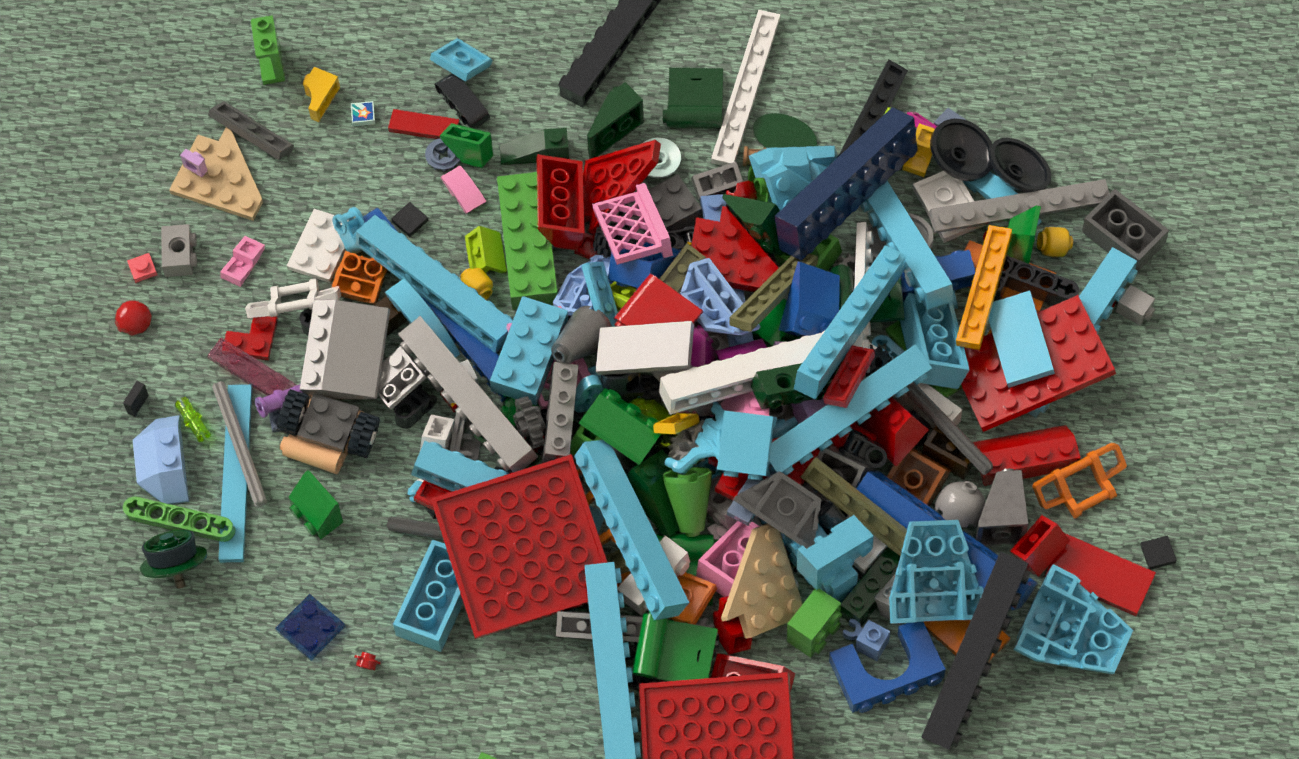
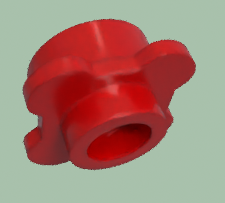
M362 652L361 656H354V658H357V667L375 671L376 665L381 664V662L375 660L376 655Z

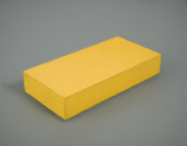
M691 413L674 414L653 425L654 433H679L698 424L699 415Z

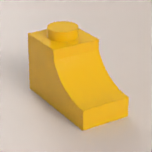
M314 67L310 74L308 73L305 76L303 86L306 95L311 98L308 108L312 120L319 122L340 89L338 76Z

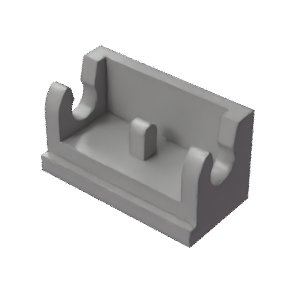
M456 412L449 451L460 452L466 458L476 461L478 460L481 442L474 438L475 434L469 428L472 425L471 421L468 418L464 421Z

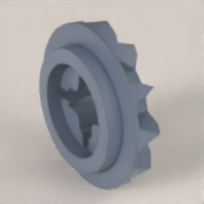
M440 138L432 141L427 146L425 157L428 165H431L434 170L441 169L444 172L446 169H453L457 163L460 164L457 156ZM445 151H447L448 158L443 157V159L440 160V155L438 153L443 154Z

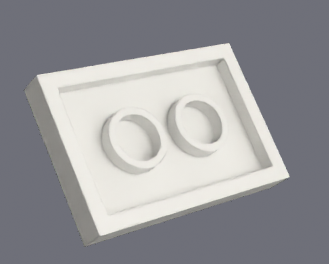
M944 171L918 181L912 187L929 218L930 209L974 202L963 181L948 175ZM985 225L938 234L945 243Z
M317 209L313 210L287 264L288 270L328 283L331 282L346 251L338 232L333 226V214Z

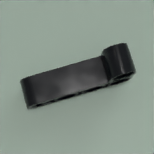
M1006 255L1003 266L1006 271L1001 273L994 301L1000 300L1006 288L1020 293L1030 291L1033 298L1054 306L1079 295V286L1072 280ZM1024 276V277H1027L1028 279H1025V280H1024V279H1021V278H1019V277ZM1041 285H1048L1050 288H1044Z

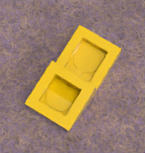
M919 123L916 130L917 152L914 157L910 158L903 165L902 170L921 177L925 176L932 157L930 140L935 130L934 128Z

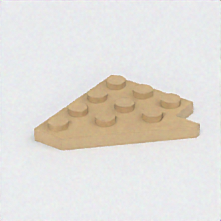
M226 127L219 141L197 135L190 151L192 153L198 152L204 157L207 172L203 177H200L186 169L182 164L169 189L170 194L254 221L263 200L232 131Z
M768 523L752 529L721 617L722 621H727L739 616L745 638H752L789 622L802 606V600L780 531Z

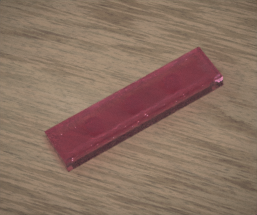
M223 338L219 339L207 355L209 360L244 382L251 384L252 387L267 396L273 394L275 390L284 391L297 385Z

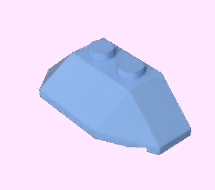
M594 255L586 263L603 261L608 276L611 257L604 258L603 255ZM581 265L567 275L553 301V306H561L562 309L568 310V316H572L574 311L582 306H592L589 309L594 310Z
M707 258L690 263L680 294L703 310V313L697 319L703 329L719 334L739 336L749 333V331H742L739 328L729 326V317L743 302L711 259ZM758 324L752 331L759 330L760 325Z
M180 416L155 419L133 439L137 484L162 503L173 505L189 502Z

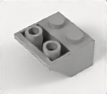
M401 346L382 362L378 395L389 409L395 407L427 378L425 372L414 362L415 359Z

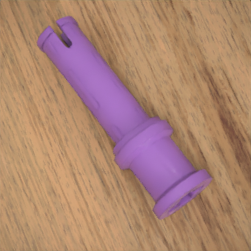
M300 384L284 391L275 390L273 394L263 398H255V405L261 417H267L268 413L278 409L281 410L285 396L290 389L302 392Z

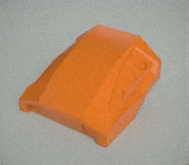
M345 251L336 271L332 287L339 286L341 297L376 304L387 269L373 258L369 259L362 255L358 256L355 253Z

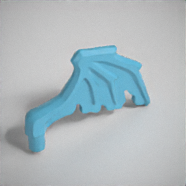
M717 401L713 402L711 408L712 413L715 414L716 421L711 418L705 419L702 425L703 432H699L695 440V444L699 447L692 448L681 460H675L671 457L665 460V465L674 472L685 474L699 460L708 457H716L718 460L724 409Z

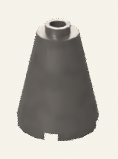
M582 306L574 311L551 348L552 355L557 362L569 364L598 351L600 328L612 327L609 319L603 312L589 309L592 306Z

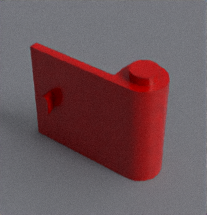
M649 274L614 317L616 323L614 325L616 327L692 321L694 324L703 313V310L656 276Z

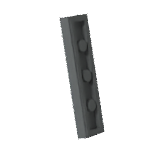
M225 101L209 110L208 116L278 160L293 151V144Z

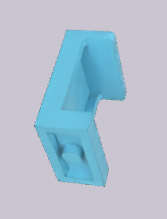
M724 410L717 470H724V476L738 477L739 473H747L748 479L762 480L763 476H770L768 467L773 427H776L777 417Z

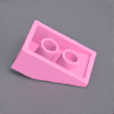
M737 521L698 560L696 577L716 584V592L723 597L729 596L753 528L758 527V525L751 521L749 526Z

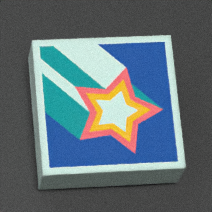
M373 101L351 103L353 127L375 124Z

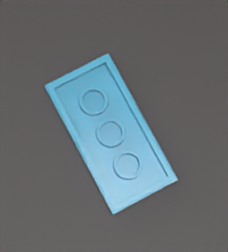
M1027 291L994 301L988 320L1008 388L1055 374L1031 292Z

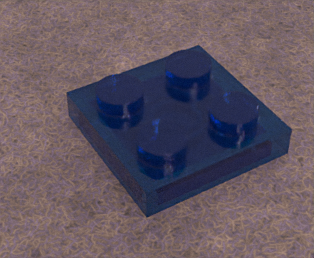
M309 594L275 629L312 661L346 626L345 623Z

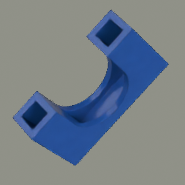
M923 621L898 626L897 635L908 657L909 666L901 676L895 679L881 680L867 673L853 644L829 652V662L852 713L859 711V713L867 712L873 708L874 704L880 702L888 704L894 701L898 695L903 693L911 695L916 693L921 686L928 684L931 687L942 681L946 669Z

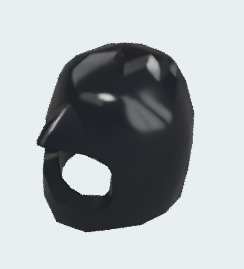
M640 372L601 375L603 388L616 391L621 396V399L627 403L636 400L638 396H642L646 392L641 385Z

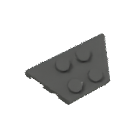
M776 472L732 499L806 549L815 544L814 539L818 529V513L820 511L821 499L782 472Z

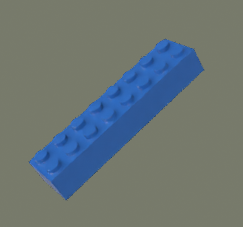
M880 471L867 472L856 488L906 529H908L909 522L945 520L941 514ZM963 531L969 548L967 553L970 562L975 565L977 570L975 576L979 587L982 586L984 590L999 555ZM1029 578L1026 585L1021 584L1018 592L1022 594L1018 606L1016 608L1012 607V610L1021 608L1037 586L1038 583Z

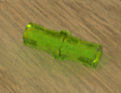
M188 397L181 398L185 407L177 400L175 407L183 416L184 424L187 428L190 427L197 441H204L200 432H203L207 439L211 437V432L203 423L201 414L195 411Z

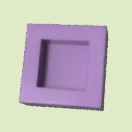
M187 149L182 152L180 157L183 166L198 176L203 177L207 172L204 157L198 152L192 153Z

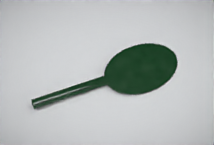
M770 113L760 116L753 124L754 136L765 148L818 146L812 129L795 117Z

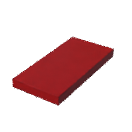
M1066 534L1070 542L1051 562L1045 577L1054 564L1076 575L1081 580L1080 584L1090 594L1094 592L1098 596L1097 600L1137 616L1156 572Z

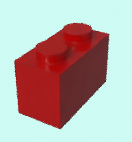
M1041 515L1010 552L1015 558L1029 564L1028 570L1039 577L1070 542V539L1057 523Z

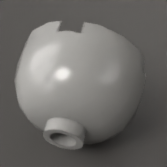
M954 482L947 485L941 491L936 500L935 509L938 511L940 508L943 512L942 517L945 520H959L961 527H968V524H974V527H976L985 506V498L972 482Z

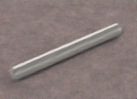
M223 381L214 383L212 388L254 505L256 507L265 505L267 499L225 383Z

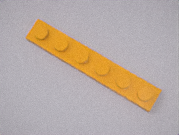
M992 225L988 227L957 334L956 346L980 350L1012 237V229Z

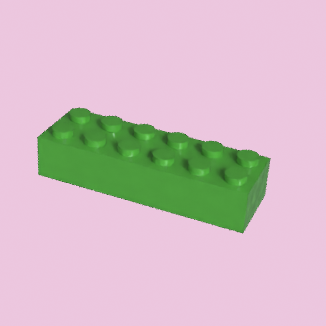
M537 172L498 176L497 183L512 310L518 309L522 296L553 305V301L558 294L552 244L538 230Z

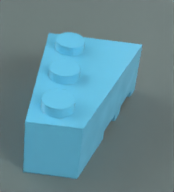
M855 515L831 528L832 533L824 539L821 535L814 539L816 544L806 549L804 546H801L797 549V570L816 590L822 585L824 587L828 586L835 579L836 574L841 570L843 572L847 571L854 564V560L859 556H866L872 550L874 535Z

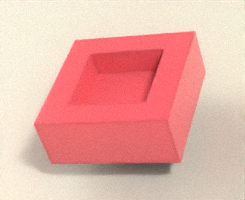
M149 253L127 261L135 283L157 275Z

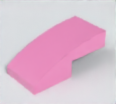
M461 166L441 176L448 191L452 196H455L465 214L486 203L477 186Z
M244 236L234 248L233 257L221 270V278L241 287L261 257L265 245Z

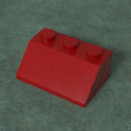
M891 397L888 399L890 402L888 406L879 412L876 408L869 412L871 417L860 424V427L878 436L876 442L884 446L887 458L897 467L927 433L928 429L897 400Z

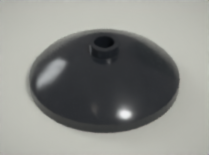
M954 118L943 121L935 128L930 140L931 152L936 163L948 175L962 181H977L985 177L992 169L988 156L992 142L979 126L964 119Z
M1000 138L991 145L988 152L991 167L995 174L1008 186L1015 190L1029 193L1044 190L1050 184L1051 171L1049 165L1042 155L1030 145L1013 138Z

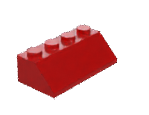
M538 154V230L557 248L578 250L584 236L583 162Z
M1067 425L972 442L993 463V469L988 474L984 475L980 472L984 486L992 485L996 473L1003 469L1021 470L1022 479L1051 474L1052 471L1056 469L1061 470L1081 458L1075 436Z

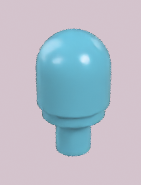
M793 417L787 421L778 419L776 427H773L772 439L781 437L798 425L796 418Z

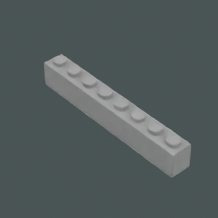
M421 316L398 334L403 340L400 345L409 355L412 352L416 355L417 358L414 362L422 371L427 369L431 373L428 378L436 388L441 385L444 389L441 394L449 404L456 403L458 408L455 411L464 421L467 418L471 421L472 425L469 428L478 438L482 435L486 439L483 444L492 455L496 452L501 457L497 461L506 472L509 469L512 472L523 470L538 458L529 444Z

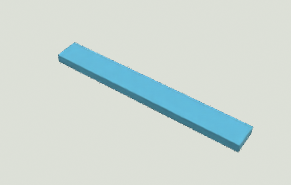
M228 385L229 397L247 447L250 449L252 385ZM225 427L221 516L230 519L236 531L231 540L226 542L219 541L218 560L220 563L244 562L248 485L227 427ZM226 525L223 529H220L221 534L224 530H228Z

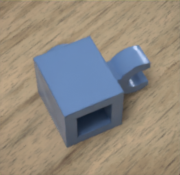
M850 619L849 625L854 627L855 631L849 632L844 629V638L848 640L856 639L855 650L878 661L889 642L890 631L870 620L862 628L858 621Z

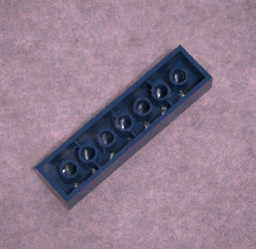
M892 107L775 215L779 249L799 260H803L808 254L813 252L818 244L827 239L829 234L840 226L852 212H855L867 198H870L881 185L885 184L896 171H899L903 164L914 157L918 149L915 118Z

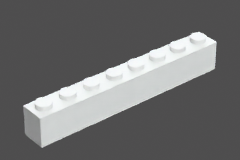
M825 331L811 336H803L790 342H782L772 347L760 348L747 354H738L732 358L714 361L704 366L692 367L679 373L667 374L660 378L659 393L669 414H674L752 392L751 383L757 371L803 363Z

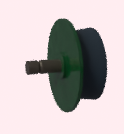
M190 530L164 532L152 537L143 544L142 551L146 560L140 566V572L143 576L149 578L173 576L176 588L180 589L186 586L182 573L200 565L207 558L208 553L204 547L196 545L195 535Z

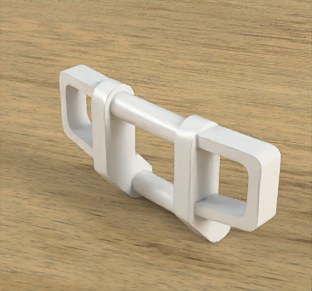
M315 278L310 279L309 282L290 286H273L270 288V301L249 303L245 310L247 318L279 316L280 313L304 308L311 310L313 309L314 300H339L341 292L339 286L319 291L318 280ZM310 291L307 299L281 303V296Z

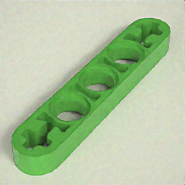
M130 497L123 504V512L129 519L169 530H190L195 536L220 542L229 541L235 535V526L226 517L141 497ZM137 504L141 510H134L132 513L130 508H134ZM154 510H163V514L160 518H151V513ZM176 515H185V519L182 523H173V519ZM201 519L207 520L206 527L203 529L195 528L197 521ZM226 525L228 530H224L221 534L217 528L223 529Z

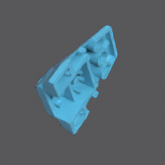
M835 146L766 148L749 155L755 178H765L772 203H775L780 211L838 157Z
M959 520L909 522L889 597L890 623L972 619L984 590L982 586L979 587L975 576L977 570L975 565L970 562L967 553L969 548Z
M1053 564L1042 586L1035 595L1017 635L1013 650L1037 662L1114 674L1133 630L1110 608L1107 610L1097 600L1098 596L1094 592L1090 594L1080 584L1081 580L1076 575Z

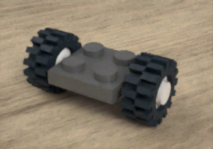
M292 389L288 391L279 413L278 431L294 436L297 435L300 440L341 453L344 452L348 439L351 436L347 452L368 458L376 439L380 417L364 412L359 413V407L316 393H313L309 404L310 396L308 394Z

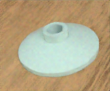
M665 138L646 140L645 142L657 140L661 143L659 160L662 161L655 166L648 177L658 179L672 175L678 169L681 162V153L677 145Z

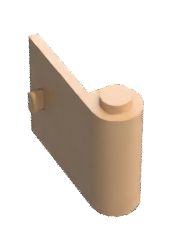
M291 434L282 439L280 450H282V455L333 474H338L348 454V443L351 436L343 453L300 440L297 435Z

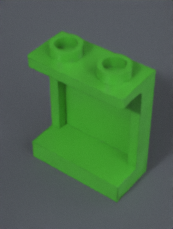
M273 15L251 19L256 58L259 59L263 85L284 82L285 75L281 48Z

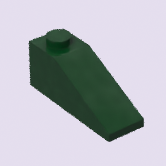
M567 128L543 129L500 144L501 165L537 163L538 154L569 159Z

